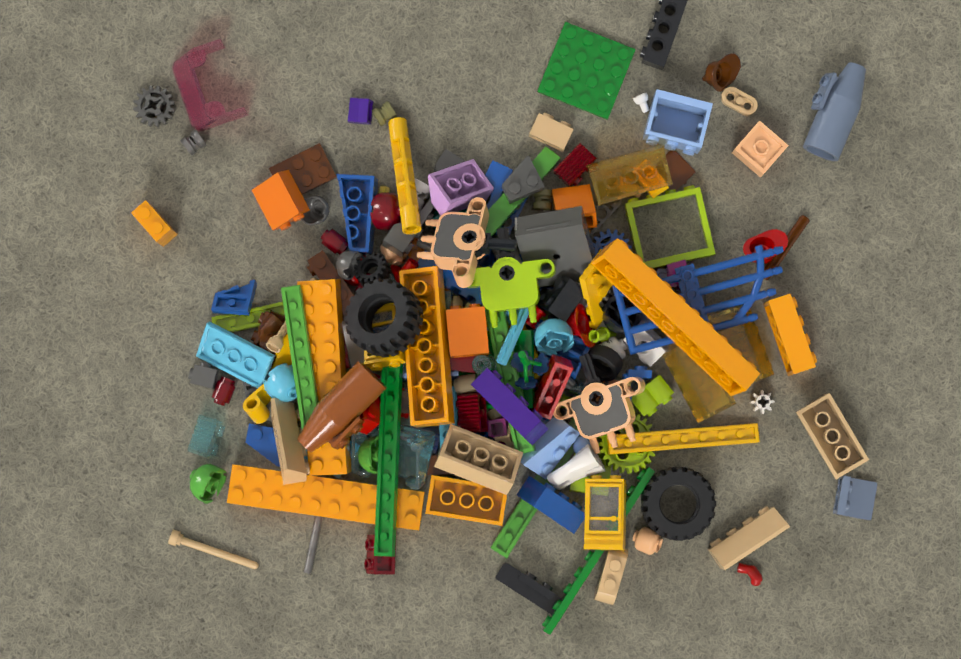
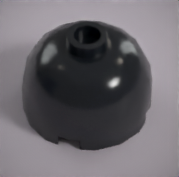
M613 295L602 309L603 322L609 330L623 334L624 329L616 299ZM626 296L623 297L626 308L635 306ZM640 312L628 315L631 327L640 323Z

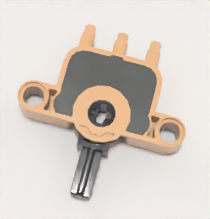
M476 197L470 201L467 213L446 212L440 216L439 220L431 219L425 221L426 226L436 227L434 236H421L422 242L432 243L431 252H417V258L434 260L438 268L452 270L457 285L461 288H467L473 283L478 259H481L485 254H489L490 249L515 251L517 242L511 239L492 238L491 233H485L489 211L485 200Z
M590 354L581 355L579 359L587 382L583 383L585 388L581 395L559 402L553 413L554 417L559 420L574 417L580 435L589 439L594 454L600 453L597 437L606 434L612 448L618 447L614 432L625 428L630 442L636 441L632 427L636 416L630 397L638 395L645 390L644 380L640 377H630L609 385L604 383L602 377H597ZM632 381H636L638 383V389L636 391L632 390L631 388ZM601 395L602 399L596 401V398ZM562 406L566 407L567 413L565 416H563L560 413V408Z

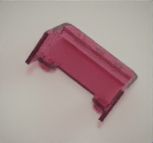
M221 39L190 49L178 58L172 66L191 126L197 131H205L249 116L245 107L226 113L224 106L220 102L212 101L206 103L194 68L200 67L206 62L207 54L225 49Z

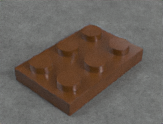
M320 143L269 168L272 176L277 172L289 170L302 195L337 178Z

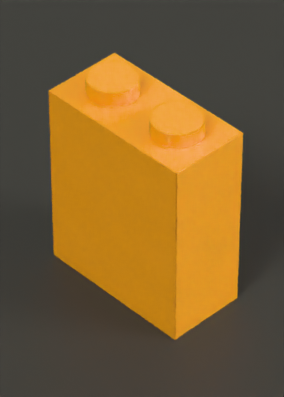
M146 200L131 212L153 239L163 247L178 235L160 213Z

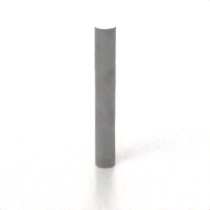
M315 516L304 573L311 574L323 519L321 516Z

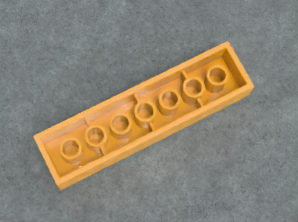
M437 266L399 271L400 284L414 293V296L420 301L419 306L423 310V315H420L423 318V324L419 326V329H421L420 334H416L414 338L416 341L412 345L409 344L407 346L408 349L405 351L410 424L417 428L455 424L443 270Z

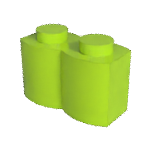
M659 374L645 385V390L642 393L632 396L631 402L642 416L648 415L650 417L658 410L656 407L659 404L663 403L665 405L673 399L671 395L674 392Z

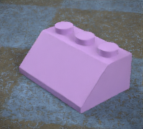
M474 159L428 175L431 203L440 216L446 212H459L467 209L470 201L476 197L483 198L486 202L494 189Z

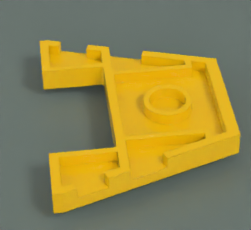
M590 263L579 280L583 298L587 300L588 304L586 312L591 318L589 326L597 329L603 321V311L599 303L607 295L608 290L613 284Z

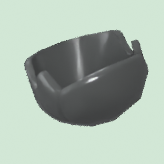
M317 195L304 199L310 211L304 214L305 217L301 220L308 225H317L324 222L330 212L328 202L323 197Z
M347 250L338 256L336 269L342 279L349 280L355 276L354 265H358L356 263L357 257H361V253L358 251Z

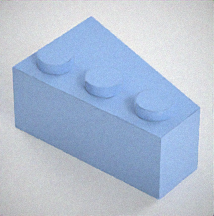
M555 417L545 424L549 429L534 443L536 451L523 453L521 463L545 480L580 435L566 421L556 419Z

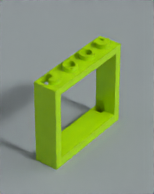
M694 185L684 187V191L668 190L665 191V195L656 196L655 198L647 195V199L639 200L637 197L629 199L628 203H625L624 208L634 252L643 259V263L648 267L656 269L681 260L688 262L715 255L700 187L695 188ZM695 195L707 248L645 262L633 209Z

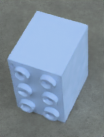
M657 89L653 96L642 140H645L646 144L651 146L661 144L665 145L664 148L667 150L675 151L677 148L683 150V153L693 156L694 153L698 154L703 145L713 103Z

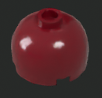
M391 192L375 195L371 202V206H374L373 212H370L372 222L377 229L391 230L394 224L401 223L398 195Z

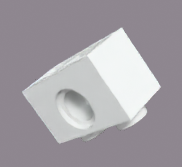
M641 320L638 325L643 324L645 322ZM653 329L633 334L636 345H640L641 341L651 342L662 339ZM625 337L623 341L625 342V345L628 348V344ZM665 345L637 354L644 364H648L651 367L670 346Z

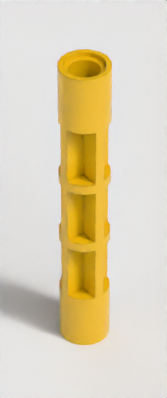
M397 117L389 120L388 127L402 232L411 235L420 232L422 229L418 212L419 207L407 120Z

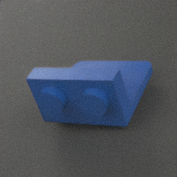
M636 366L634 370H626V373L622 374V380L630 377L650 379L652 378V370H647V366Z

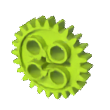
M640 414L636 415L635 421L632 424L636 430L635 433L650 432L649 429L652 427V424L646 426L647 419L645 418L641 421ZM623 428L615 431V433L625 434L626 430ZM607 434L597 437L600 440L598 443L599 447H601L598 454L604 455L601 461H608L606 467L613 465L612 471H616L619 468L620 474L624 473L625 469L627 474L632 473V468L636 473L639 471V467L644 469L646 468L645 463L650 464L652 462L649 457H655L652 451L625 453L624 459H620L617 454L608 455Z

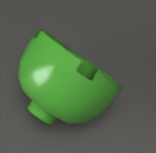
M379 435L365 439L358 449L359 463L368 473L377 474Z
M205 464L193 470L190 474V490L193 496L205 504L211 503L213 500L210 498L213 497L216 490L218 496L226 482V476L223 475L226 471L213 464Z

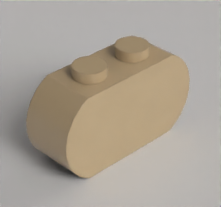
M625 548V551H606L594 600L610 605L614 604L629 549Z

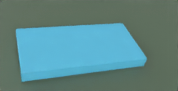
M212 322L206 323L196 357L258 389L267 380L275 355Z

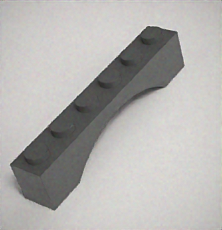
M445 149L435 164L434 172L465 161ZM431 197L419 212L422 230L416 234H404L402 232V224H394L383 240L382 246L401 258L405 253L409 254L414 246L412 244L415 238L419 239L424 231L422 227L425 221L431 220L435 215L432 213L435 207L431 203Z

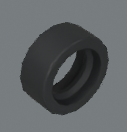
M604 345L592 347L588 354L591 356L597 377H602L603 381L614 380L622 369V358L610 347ZM597 359L606 362L610 367L602 365Z

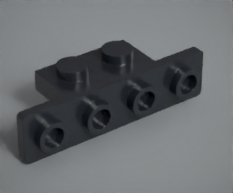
M506 562L495 576V579L551 615L555 611L552 608L558 599L562 600L561 597L552 592L553 587L545 582L542 585L535 581L536 576L528 571L524 574Z

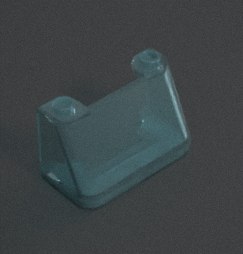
M401 424L398 477L406 478L405 483L410 489H420L426 481L435 443V433L430 430ZM379 425L367 435L361 432L352 435V473L359 474L360 477H369L373 473H368L361 467L358 460V449L365 439L379 435Z

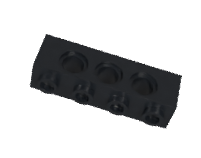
M659 0L658 4L662 6L659 12L655 11L652 20L655 23L654 28L649 29L646 40H649L647 47L643 46L640 57L643 58L642 64L663 71L688 0ZM665 9H673L674 15H667ZM666 26L668 28V32L661 33L658 27ZM659 43L662 46V50L655 51L652 45Z

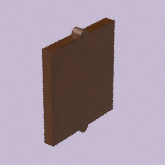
M670 150L664 157H660V161L654 166L655 170L668 184L669 189H676V191L683 184H687V180L696 172L676 150Z

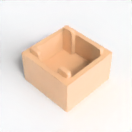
M759 121L733 150L732 154L761 178L789 145Z

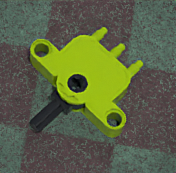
M508 228L497 229L498 239H509ZM499 250L500 255H496L497 261L493 264L492 268H476L474 281L467 288L480 287L482 303L489 310L492 328L498 327L497 312L509 311L511 325H517L516 310L527 308L530 322H537L536 305L540 300L538 279H546L555 275L556 266L551 260H533L520 264L515 259L514 253ZM544 264H551V272L544 274L542 266ZM506 269L513 272L508 279L503 275V273L507 272Z

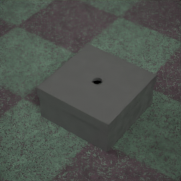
M582 206L517 217L515 238L523 262L549 259L556 266L554 276L538 279L539 287L554 285L555 281L562 275L571 278L573 281H579L580 276L596 256ZM544 264L542 266L544 274L551 272V264Z

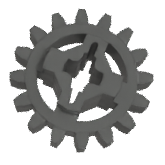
M151 85L148 91L143 88L142 95L136 94L139 100L133 101L137 105L133 110L139 112L136 117L138 119L142 118L141 122L143 124L148 121L149 127H152L153 123L160 127V122L166 125L165 119H172L170 113H175L171 106L176 104L174 101H170L173 96L171 94L167 95V89L161 91V87L158 85L156 90ZM157 94L160 95V97L156 98L152 97V95ZM146 99L145 106L142 107L143 102H144V100ZM152 103L156 104V110L152 108ZM167 104L166 111L163 114V108ZM155 115L157 118H149L147 116Z

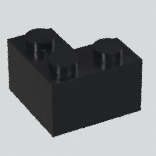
M562 275L555 281L554 288L551 291L545 288L540 291V300L536 306L548 316L566 322L583 298L581 286L571 278Z

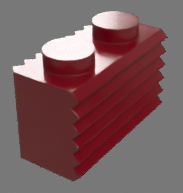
M579 143L554 169L553 173L568 187L572 185L577 186L583 180L581 176L586 171L590 173L596 166L594 162L597 158Z
M480 393L457 395L456 408L459 410L457 426L473 433L488 432L486 399Z

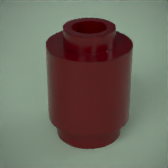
M333 228L330 231L327 229L321 236L323 240L321 244L334 254L340 255L349 246L347 239Z
M221 376L211 396L214 398V403L225 406V403L230 404L236 388L234 386L235 381Z

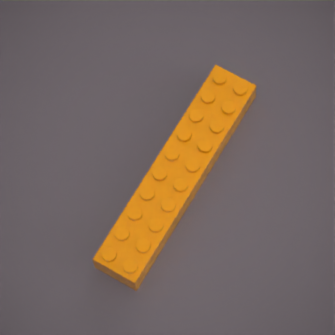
M617 238L606 245L592 260L591 264L730 396L747 391L760 375L753 363L747 361L738 349L733 348L728 343L726 337L719 335L711 323L701 318L700 313L696 309L691 308L681 295L676 294L671 289L669 283L662 281L653 268L643 263V259L638 254H634L629 249L627 243Z
M340 279L297 281V285L302 286L318 401L346 374ZM350 438L349 443L343 449H334L327 442L313 452L307 450L310 469L309 476L348 474L352 472Z
M232 464L227 503L375 524L377 485L307 475L305 482L283 485L281 471ZM398 488L397 528L420 530L425 492Z

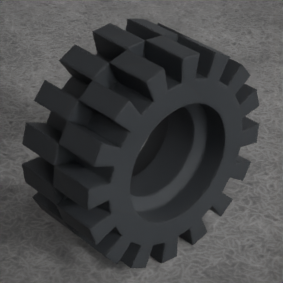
M372 252V255L366 253L367 257L362 255V260H357L356 263L358 265H354L355 277L363 287L369 281L374 283L373 280L390 279L391 267L380 253ZM378 267L375 273L366 275L371 268Z

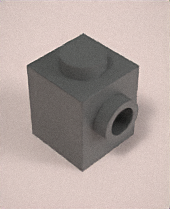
M200 362V366L194 365V368L190 369L188 379H191V384L215 389L219 370L212 369L211 364Z

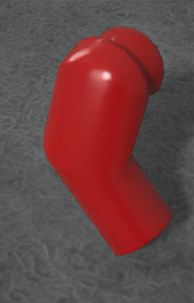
M738 563L737 572L748 574L751 578V584L759 586L763 577L756 566Z

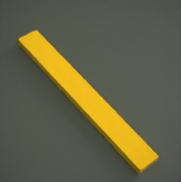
M758 423L635 433L636 441L630 442L627 433L615 434L618 447L612 448L607 436L608 455L760 442Z

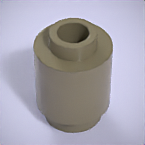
M474 373L455 378V392L457 394L461 393V395L478 393L471 383L479 374Z

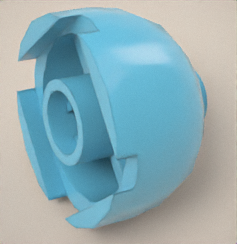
M550 318L538 325L535 331V345L538 351L545 355H557V351L563 350V353L567 352L574 344L571 327L561 319Z
M283 363L273 368L268 373L270 376L268 380L264 381V388L271 398H277L283 402H290L296 399L293 367Z

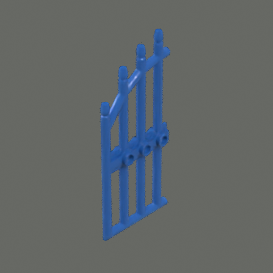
M763 245L755 246L756 253L695 269L694 264L675 268V275L661 278V280L669 284L678 282L681 292L679 295L686 300V303L691 308L696 309L700 313L701 318L708 322L707 314L742 305L733 319L713 324L714 330L720 331L758 319L757 313L749 314L748 316L745 314L756 300L777 294L775 288L760 291L763 279L783 272L782 267L764 270V258L774 254H781L784 250L782 246L763 250ZM757 260L756 273L701 288L699 286L697 276ZM755 281L749 295L709 306L704 305L702 295ZM612 285L630 355L674 343L669 337L636 345L633 334L658 327L652 321L631 327L628 315L641 311L636 306L626 308L623 299L625 295Z

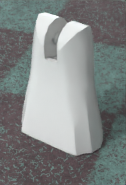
M587 444L566 464L548 474L547 480L554 488L561 490L581 478L604 472L605 468L598 454H594L591 446Z

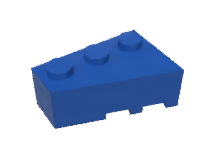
M529 476L517 493V496L575 534L585 519V513L581 511L583 507L574 501L569 503V497L561 492L556 494L554 492L556 488L547 482L543 485Z

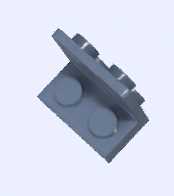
M848 476L839 477L833 514L871 520L877 483Z

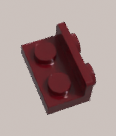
M367 535L365 541L367 556L364 561L366 573L395 575V557L374 556L375 535Z

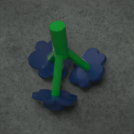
M522 350L519 353H514V359L510 362L511 367L516 368L517 372L520 373L524 370V377L518 378V381L515 382V386L524 390L535 388L538 383L537 379L528 376L531 364L534 365L533 372L539 376H542L543 373L549 370V358L544 353L539 354L538 358H535L533 361L532 357L528 356V352Z

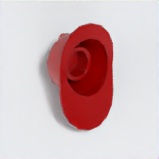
M771 229L744 243V254L756 253L755 246L763 245V250L774 249L777 246H782L783 250H785L788 246V237L781 230ZM776 254L764 258V264L769 263Z
M579 303L566 323L571 327L573 336L581 337L584 344L592 348L595 343L590 341L589 333L594 329L589 326L590 320L585 307Z

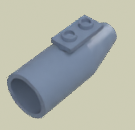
M849 62L838 77L833 72L826 73L819 82L820 87L812 98L813 103L811 109L818 111L803 144V148L809 153L830 161L839 160L861 108L866 69L863 66Z

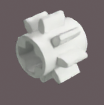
M760 390L759 396L755 393L752 394L755 399L749 403L754 404L755 408L753 411L760 409V413L764 414V409L772 410L770 404L775 401L770 400L771 393L764 395V391ZM761 397L767 402L763 407L761 404H758V400H761Z

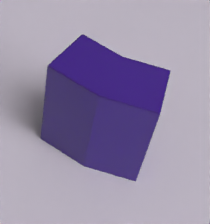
M350 98L348 123L371 125L373 101L370 99Z

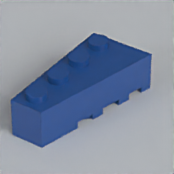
M337 174L349 250L358 251L362 255H366V253L372 255L375 225L372 222L370 212H373L374 207L371 206V202L378 193V179L375 176Z
M420 258L418 261V268L436 266L434 260ZM443 270L444 288L451 290L452 293L472 304L483 305L480 287L461 288L457 285L452 270Z

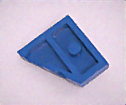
M250 280V284L242 287L236 285L229 290L215 293L211 308L212 312L215 314L250 315L257 287L256 280Z
M249 424L245 443L280 467L273 428Z

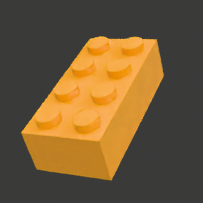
M790 293L765 302L763 305L787 375L790 376L816 367L817 359L814 352L810 351V339L807 333L804 334L802 328L804 321L802 316L797 314L796 308H798L795 297H792Z
M431 475L425 514L502 526L507 495L472 481Z

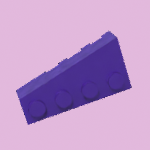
M486 368L471 385L533 445L549 429L541 421L543 417L535 409L531 411L527 407L529 403L522 396L518 399L514 395L516 390L509 383L504 385L500 381L503 377L496 370L491 372Z

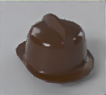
M730 53L719 61L711 62L708 64L702 80L714 87L717 92H722L735 81L741 68L739 57L736 54Z

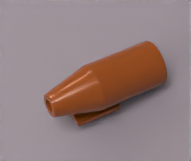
M357 361L317 403L297 440L310 452H313L327 442L334 449H343L349 443V438L353 434L359 433L363 428L362 424L365 421L359 416L387 387L363 363Z

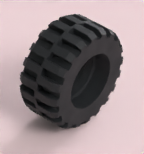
M386 278L384 280L375 279L373 280L374 283L369 281L364 284L365 287H359L355 291L357 294L354 297L351 296L349 300L351 303L345 310L347 316L344 317V322L348 325L346 326V331L350 335V339L357 346L370 354L381 357H389V354L396 356L399 354V351H406L408 349L407 346L409 344L412 345L416 341L414 338L416 334H420L421 329H419V326L423 324V318L420 317V315H423V310L419 306V299L402 284ZM394 303L396 307L394 321L383 332L374 333L372 321L375 313L383 305Z
M669 467L659 471L651 477L641 495V512H643L645 522L658 535L670 540H690L702 534L710 526V522L716 513L714 512L716 507L715 492L711 488L710 482L701 473L691 468ZM675 485L687 487L696 498V509L693 515L682 522H674L666 518L660 507V500L664 491Z

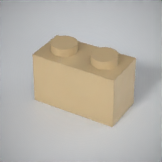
M539 113L529 133V137L564 152L574 129L570 128L571 125L565 121L557 122L553 120L554 117L550 114L543 113L542 115Z

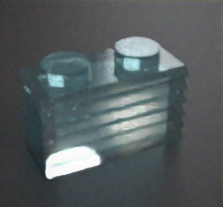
M199 414L187 451L207 458H212V455L216 456L219 445L216 444L218 437H222L225 426H222L223 421Z

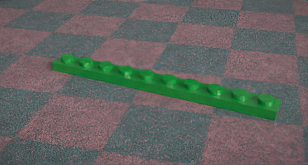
M400 364L399 367H382L381 381L387 388L381 393L374 556L395 557L403 364Z
M647 467L645 470L641 469L636 477L638 482L635 486L631 485L626 492L628 496L626 499V516L655 473L650 467ZM608 520L605 525L606 531H617L618 520L615 522ZM589 550L584 558L586 563L583 567H578L573 575L576 577L572 584L568 583L563 590V593H565L562 600L558 599L552 609L555 611L551 617L548 615L543 621L542 626L544 628L542 630L551 635L605 550Z

